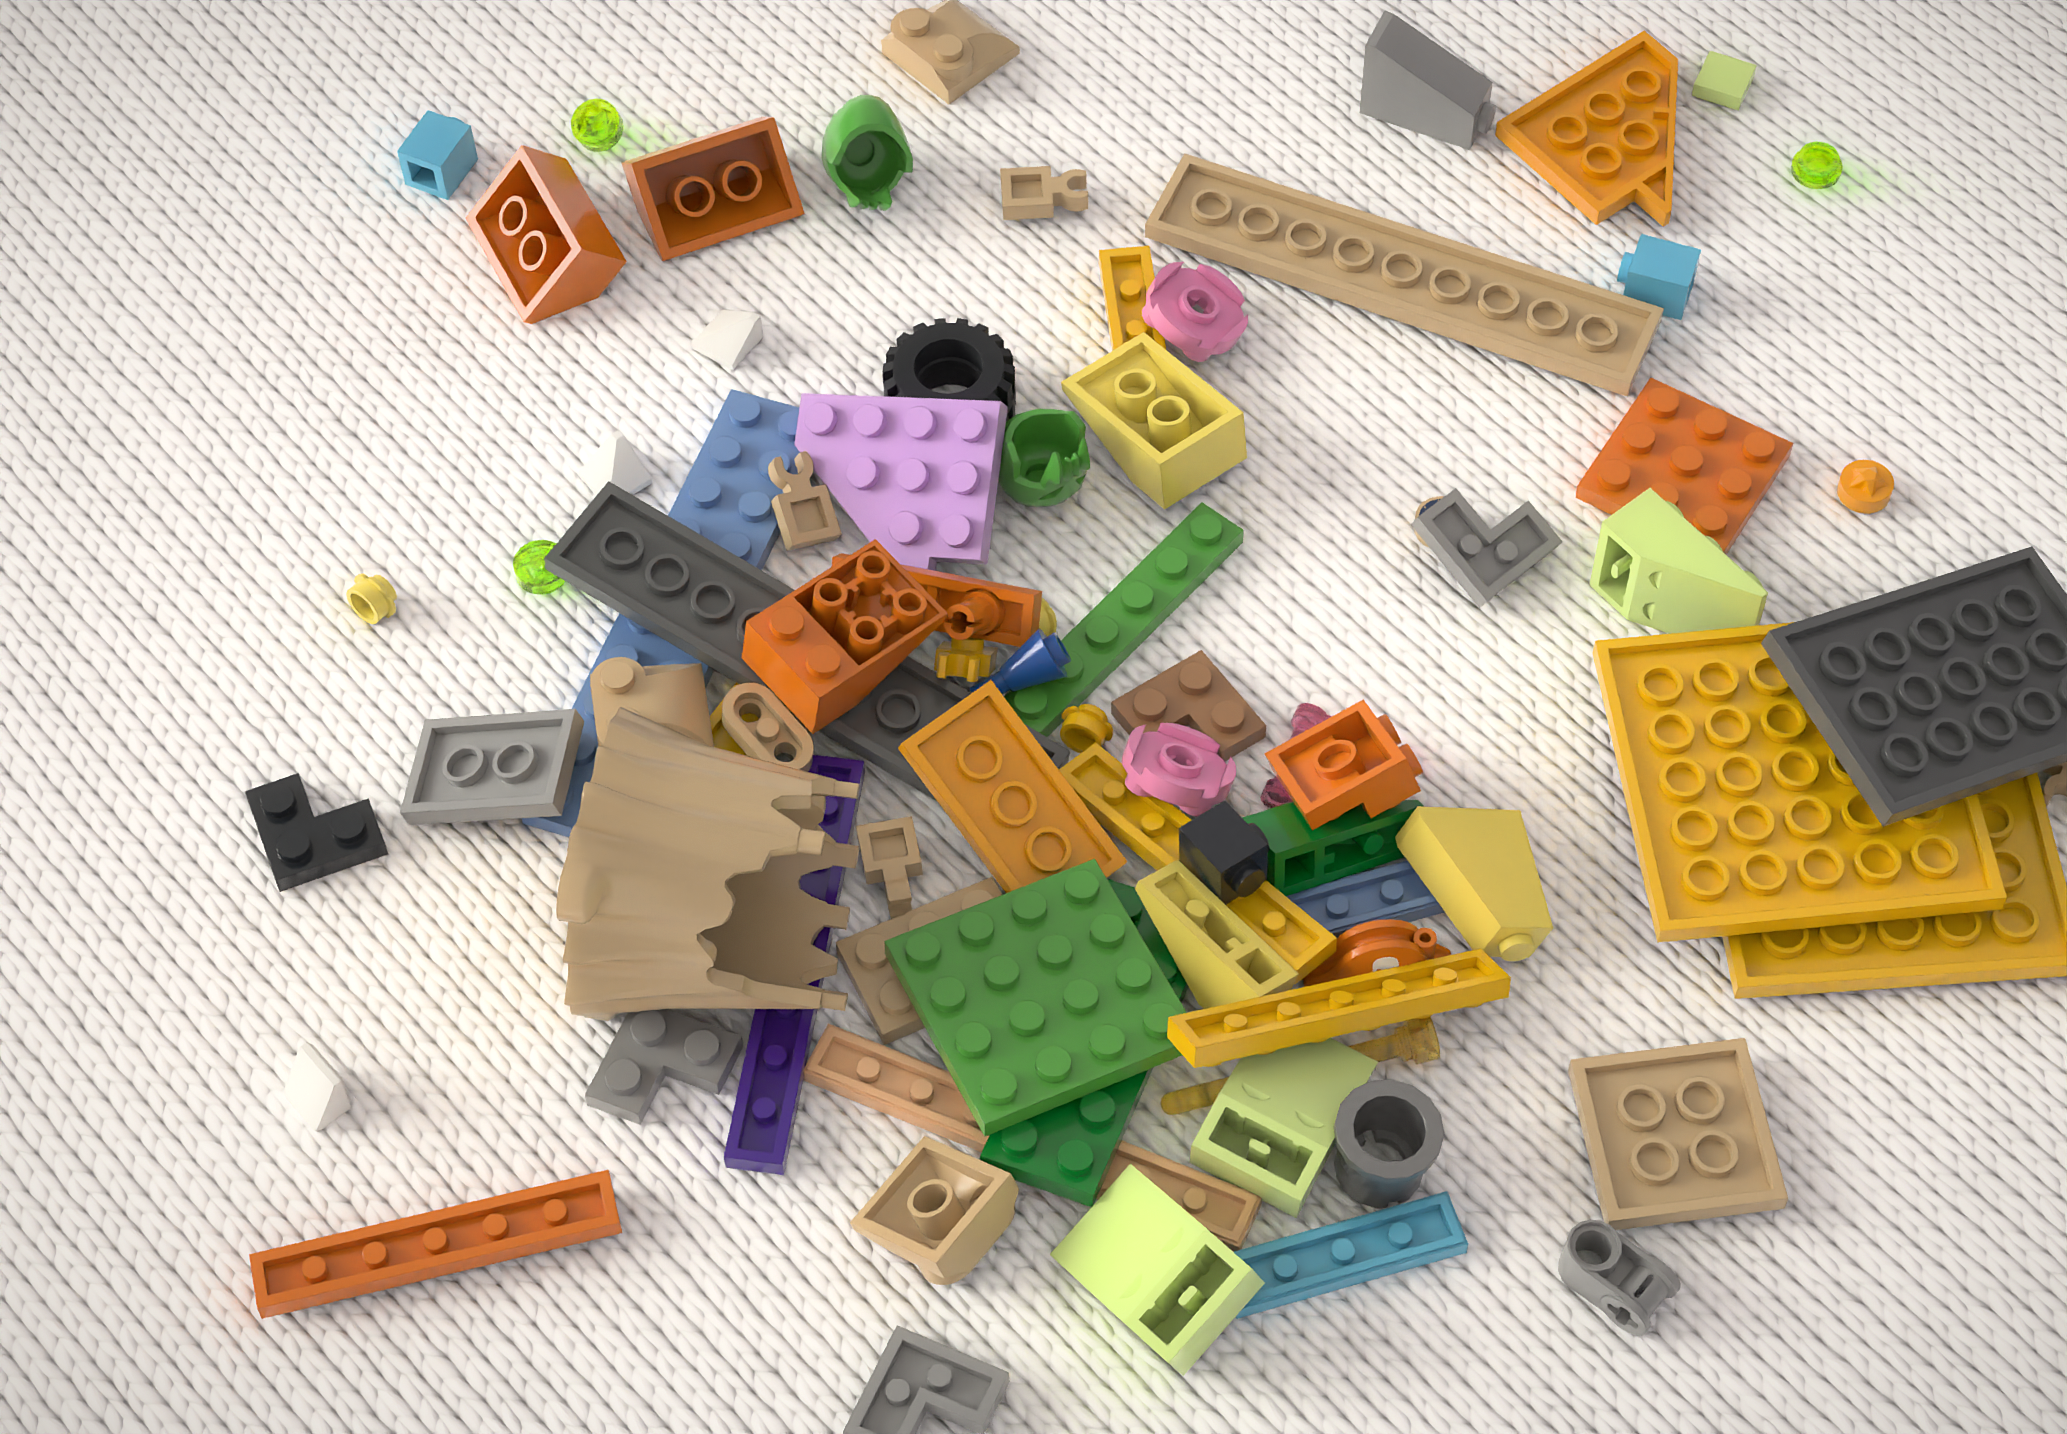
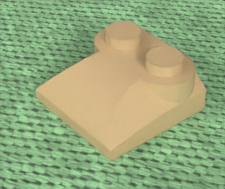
M944 0L927 10L909 8L899 12L891 21V33L881 39L882 53L948 105L1020 54V47L958 0Z
M614 657L600 663L590 674V687L599 746L604 744L610 720L615 716L618 709L622 707L698 742L714 747L702 663L642 667L633 659Z
M924 1136L852 1219L850 1224L856 1232L894 1254L916 1264L924 1278L930 1283L948 1285L966 1277L1011 1224L1015 1215V1202L1019 1188L1011 1173Z

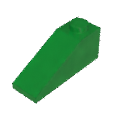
M1404 800L1397 806L1370 818L1360 804L1345 812L1339 818L1329 821L1314 830L1311 829L1294 802L1242 818L1248 824H1256L1268 840L1270 850L1268 853L1266 881L1285 896H1289L1404 858V855L1397 847L1395 836L1417 806L1424 807V805L1419 800Z

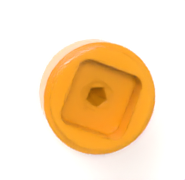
M1853 461L1846 465L1841 472L1837 494L1840 501L1852 511L1864 514L1875 513L1888 505L1894 488V478L1884 465L1876 461Z

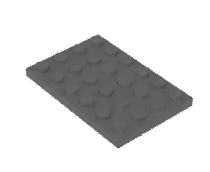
M2033 546L1769 630L1761 643L1883 827L2067 762V594Z

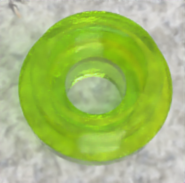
M1818 141L1804 145L1794 155L1791 163V173L1794 179L1801 185L1811 189H1826L1835 185L1839 181L1843 169L1838 151L1832 145Z

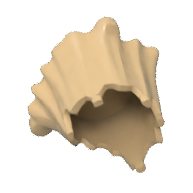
M620 707L608 724L603 746H598L591 781L584 783L578 819L569 836L567 856L558 886L557 919L558 921L568 922L563 963L568 964L564 1004L570 1006V1013L572 1015L584 1016V1018L609 1021L619 1013L661 1009L827 1008L845 1011L848 993L825 990L807 984L837 974L838 958L813 946V942L824 927L847 930L850 907L827 904V902L810 896L801 889L800 879L802 875L830 868L833 865L856 868L859 846L837 843L818 824L824 818L826 810L825 796L858 799L860 785L858 783L837 781L830 777L708 746Z

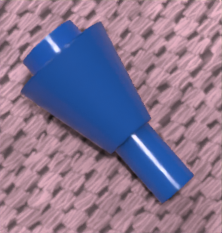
M1039 628L999 667L1000 671L972 686L970 691L973 693L992 680L1003 695L1010 690L1014 692L1067 677L1064 665L1071 662V658L1055 632L1046 636Z

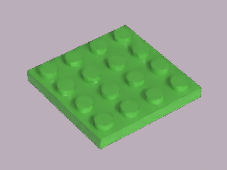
M1095 859L884 941L885 955L984 1137L1183 1056L1167 1038L1168 1017L1187 1012Z

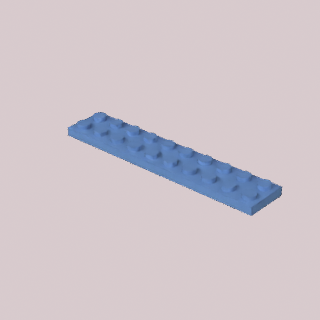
M731 389L668 516L758 569L763 570L780 534L771 500L776 495L783 493V490L771 481L768 466L775 457L781 456L785 470L790 474H798L794 458L800 451L794 444L799 407ZM619 613L572 707L583 718L584 726L562 816L522 818L523 824L569 837L573 826L577 822L583 786L585 782L591 781L596 751L599 746L591 695L590 674L600 663L614 657L633 659L642 667L702 663L705 689L715 669Z

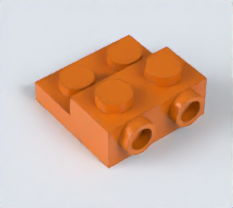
M1364 699L1264 753L1271 769L1312 830L1339 818L1345 812L1360 804L1369 817L1373 818L1421 791L1415 777L1423 774V770L1414 752L1407 743L1400 747L1397 746L1401 744V740L1389 717L1386 714L1376 717Z

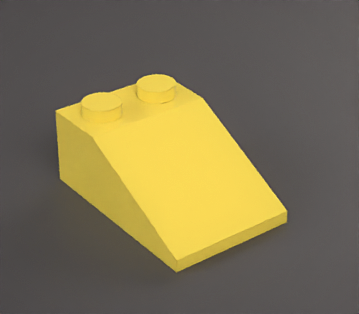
M1144 332L1061 382L1063 392L1130 481L1164 510L1247 458L1244 412Z

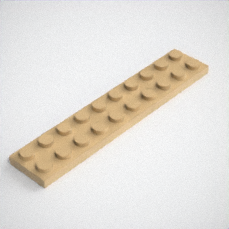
M1185 153L1145 223V238L1627 397L1659 328L1664 308Z

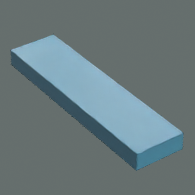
M1448 1191L1234 1251L1265 1282L1237 1314L1236 1319L1467 1253L1468 1242Z

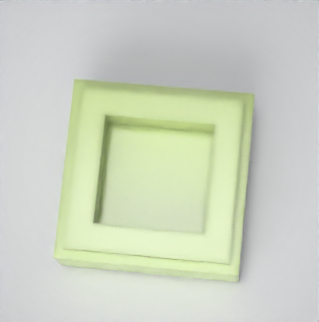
M1709 51L1695 80L1692 96L1739 111L1754 79L1757 65Z

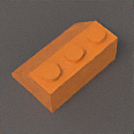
M759 117L621 162L637 212L661 261L805 214L774 117Z
M524 145L519 147L466 216L469 226L523 322L528 324L536 323L598 298L627 262L568 160Z

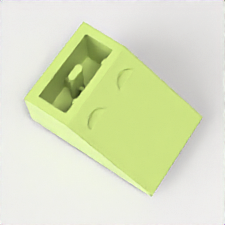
M1651 488L1602 521L1589 585L1627 620L1668 634L1760 625L1768 592L1763 588L1759 579L1751 572L1742 570L1724 554L1720 545L1713 538L1704 536L1684 518L1682 512L1675 504L1665 501Z
M1332 1038L1319 1043L1309 1042L1278 1049L1270 1054H1256L1240 1058L1218 1094L1191 1145L1189 1163L1261 1197L1262 1201L1297 1218L1336 1144L1334 1124L1340 1104L1353 1089L1368 1083L1378 1062Z
M1132 1164L1128 1165L1050 1253L1051 1257L1182 1376L1187 1373L1265 1284L1249 1265Z

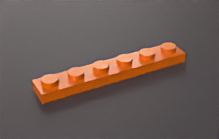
M608 1169L249 1254L257 1310L261 1318L264 1319L621 1234L622 1228Z

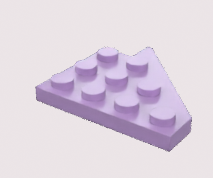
M801 393L794 445L800 452H808L813 461L814 471L824 484L827 485V488L869 542L876 539L902 565L936 571L937 562L988 564L1008 409L1001 401Z

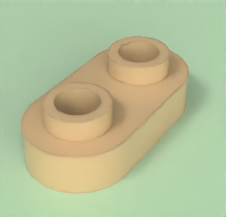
M743 683L733 687L726 694L722 705L723 726L747 756L807 772L810 770L814 752L813 740L806 729L770 689L758 683ZM751 713L759 719L755 722H746L741 719V716ZM780 753H788L794 759L790 762H781L775 756Z

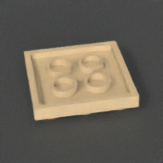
M1745 1038L1570 1060L1568 1073L1603 1220L1611 1225L1614 1230L1785 1209L1788 1195Z

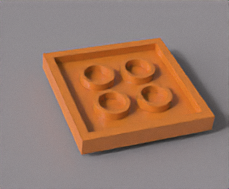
M1650 377L1577 485L1575 498L1612 515L1651 488L1662 499L1675 504L1689 523L1704 536L1713 538L1720 545L1724 554L1727 555L1789 459L1794 443Z

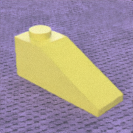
M1178 859L1138 881L1135 887L1137 894L1197 1003L1203 1009L1292 990L1299 973Z

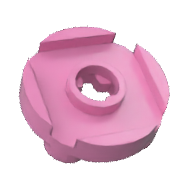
M1173 262L1158 272L1147 290L1146 305L1142 309L1144 321L1149 326L1155 328L1170 343L1182 349L1183 353L1193 361L1204 362L1209 359L1210 355H1219L1229 351L1237 343L1248 324V314L1244 317L1241 309L1245 301L1241 291L1227 276L1210 266L1199 264L1197 269L1194 270L1181 268L1184 262ZM1197 304L1204 311L1203 313H1199L1195 311L1192 307H1194Z
M1160 723L1157 732L1149 731L1143 733L1146 725L1139 726L1131 732L1122 755V765L1127 772L1125 785L1132 793L1143 797L1154 796L1165 802L1178 805L1185 813L1196 817L1227 798L1236 776V765L1231 756L1228 764H1226L1217 755L1220 744L1211 737L1195 729L1174 723Z

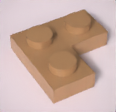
M1202 650L1111 702L1112 716L1129 736L1135 728L1146 725L1143 733L1149 731L1157 732L1160 723L1189 726L1206 734L1220 744L1217 755L1224 761L1266 737L1267 725Z

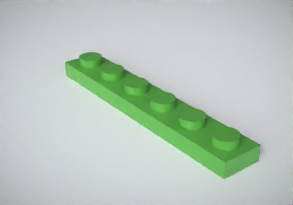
M1201 502L1061 640L1071 658V662L1064 665L1067 677L1014 692L1010 690L1004 696L1023 723L1048 737L1064 721L1061 716L1066 708L1071 706L1078 707L1243 543L1244 530Z

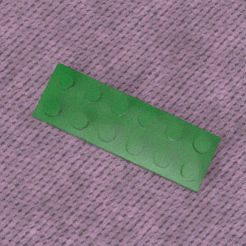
M1108 879L1114 892L1182 1003L1189 986L1143 905L1135 887ZM1153 1068L990 1134L980 1155V1160L1011 1173L1015 1181L1092 1207Z

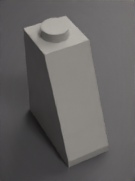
M1384 11L1365 45L1359 113L1470 150L1479 132L1487 134L1492 125L1496 112V105L1490 103L1493 82L1394 13Z

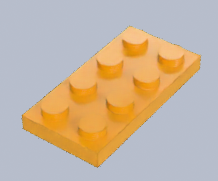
M992 680L920 729L898 747L907 762L1005 893L1092 859L1097 861L1106 878L1110 877L1128 862Z

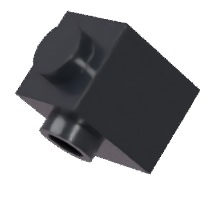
M1226 801L1221 802L1179 827V861L1225 905L1239 896L1246 897L1251 895L1267 880V863L1270 847L1266 836L1256 824H1248Z

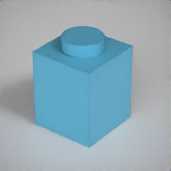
M430 110L426 111L397 150L405 185L446 200L450 199L478 160L471 125L464 123L456 117H446Z
M1641 234L1634 254L1625 252L1621 261L1617 282L1625 284L1623 295L1664 308L1663 316L1682 320L1695 282L1701 249Z

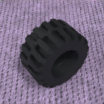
M946 318L934 319V325L927 326L922 322L913 326V334L903 332L896 339L897 347H889L886 353V363L883 364L882 371L884 397L1001 401L1008 407L1006 421L1015 416L1016 390L1013 355L1010 348H1004V340L998 334L989 336V327L980 323L974 327L969 326L968 319L957 318L956 323H946ZM944 385H959L967 388L956 393L932 391V389Z

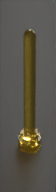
M1431 1017L1403 1021V1026L1395 1027L1394 1034L1348 1046L1377 1062L1400 1057L1403 1062L1413 1060L1418 1065L1440 1059L1439 1041ZM1229 1077L1167 1092L1161 1098V1109L1168 1115H1177L1212 1106Z

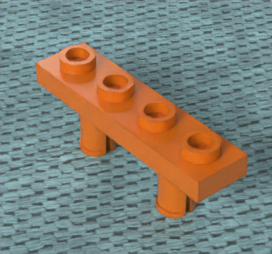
M841 553L833 556L832 566L848 557L849 554ZM902 565L948 613L947 619L935 631L945 632L956 640H965L973 637L1021 647L1039 629L1043 591Z

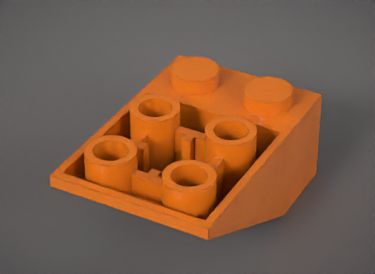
M874 539L747 620L742 659L805 727L814 734L861 702L947 619L948 613Z

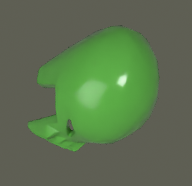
M874 95L854 97L832 116L822 141L821 157L827 175L846 194L849 207L854 208L859 205L861 210L867 208L875 210L877 207L881 211L888 210L892 205L890 191L898 184L904 173H912L913 157L910 145L900 121L889 103Z
M1035 409L1017 414L1006 421L998 481L1005 493L1016 503L1027 507L1053 506L1064 502L1081 489L1086 472L1090 469V458L1085 439L1086 426L1074 411Z

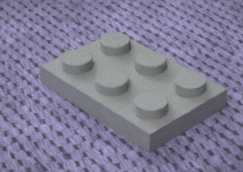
M576 709L425 719L400 814L409 825L562 816L584 726L583 718Z

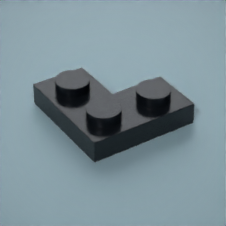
M299 773L245 791L279 892L388 855L369 798L314 817Z

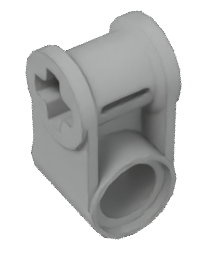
M1589 1219L1579 1222L1574 1226L1567 1237L1558 1261L1559 1275L1569 1289L1577 1292L1603 1311L1618 1327L1636 1336H1643L1651 1327L1650 1317L1665 1298L1674 1297L1681 1289V1283L1670 1267L1655 1256L1641 1250L1615 1231L1611 1225L1601 1220ZM1591 1250L1598 1254L1603 1263L1598 1265L1589 1264L1583 1261L1576 1251ZM1644 1290L1640 1297L1636 1298L1639 1295V1293Z

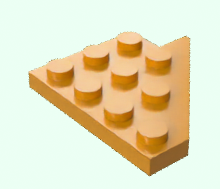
M1644 30L1499 120L1496 124L1495 136L1595 225L1606 220L1630 203L1635 202L1664 227L1669 224L1672 211L1678 58Z

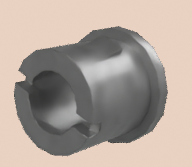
M1393 1079L1374 1080L1353 1089L1340 1104L1334 1124L1335 1147L1337 1150L1334 1160L1336 1178L1345 1193L1358 1203L1367 1206L1386 1208L1389 1202L1398 1201L1401 1204L1409 1200L1419 1188L1423 1174L1438 1159L1445 1135L1441 1114L1431 1098L1415 1086ZM1371 1130L1376 1143L1391 1146L1399 1152L1403 1161L1387 1162L1372 1157L1362 1149L1366 1142L1363 1133Z

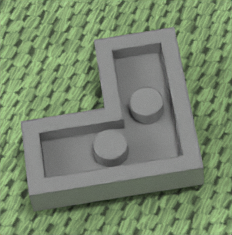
M1457 488L1444 496L1411 523V526L1479 608L1554 551L1563 542L1529 500L1490 529Z
M669 1009L628 1012L585 1093L587 1106L641 1125L665 1076L719 1095L743 1048L742 1036Z
M896 1325L843 1430V1434H916L927 1412L976 1433L985 1434L1010 1382L1009 1372Z

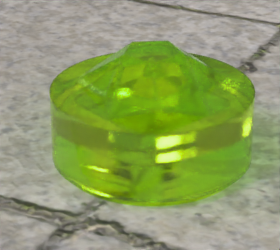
M590 99L579 105L573 113L571 129L575 138L584 148L594 152H602L618 143L623 134L624 123L620 113L610 102L603 99Z
M535 540L523 545L516 552L513 559V568L516 581L523 590L532 594L543 595L552 593L564 585L566 581L545 569V557L556 545L555 542Z

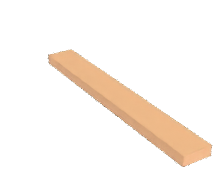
M829 1023L804 1067V1081L979 1152H982L989 1138V1135L984 1137L949 1071ZM1121 1141L1096 1199H1099L1128 1165L1132 1164L1230 1250L1234 1252L1242 1249L1261 1208V1197L1243 1188Z

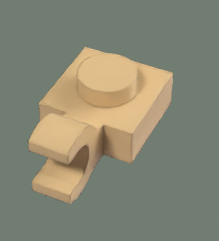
M912 816L856 826L866 884L884 882L890 919L911 911L912 897L908 877L923 875L922 861Z

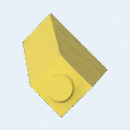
M1417 806L1395 836L1397 847L1471 949L1481 948L1489 957H1501L1505 961H1519L1529 958L1552 931L1553 925L1521 811Z

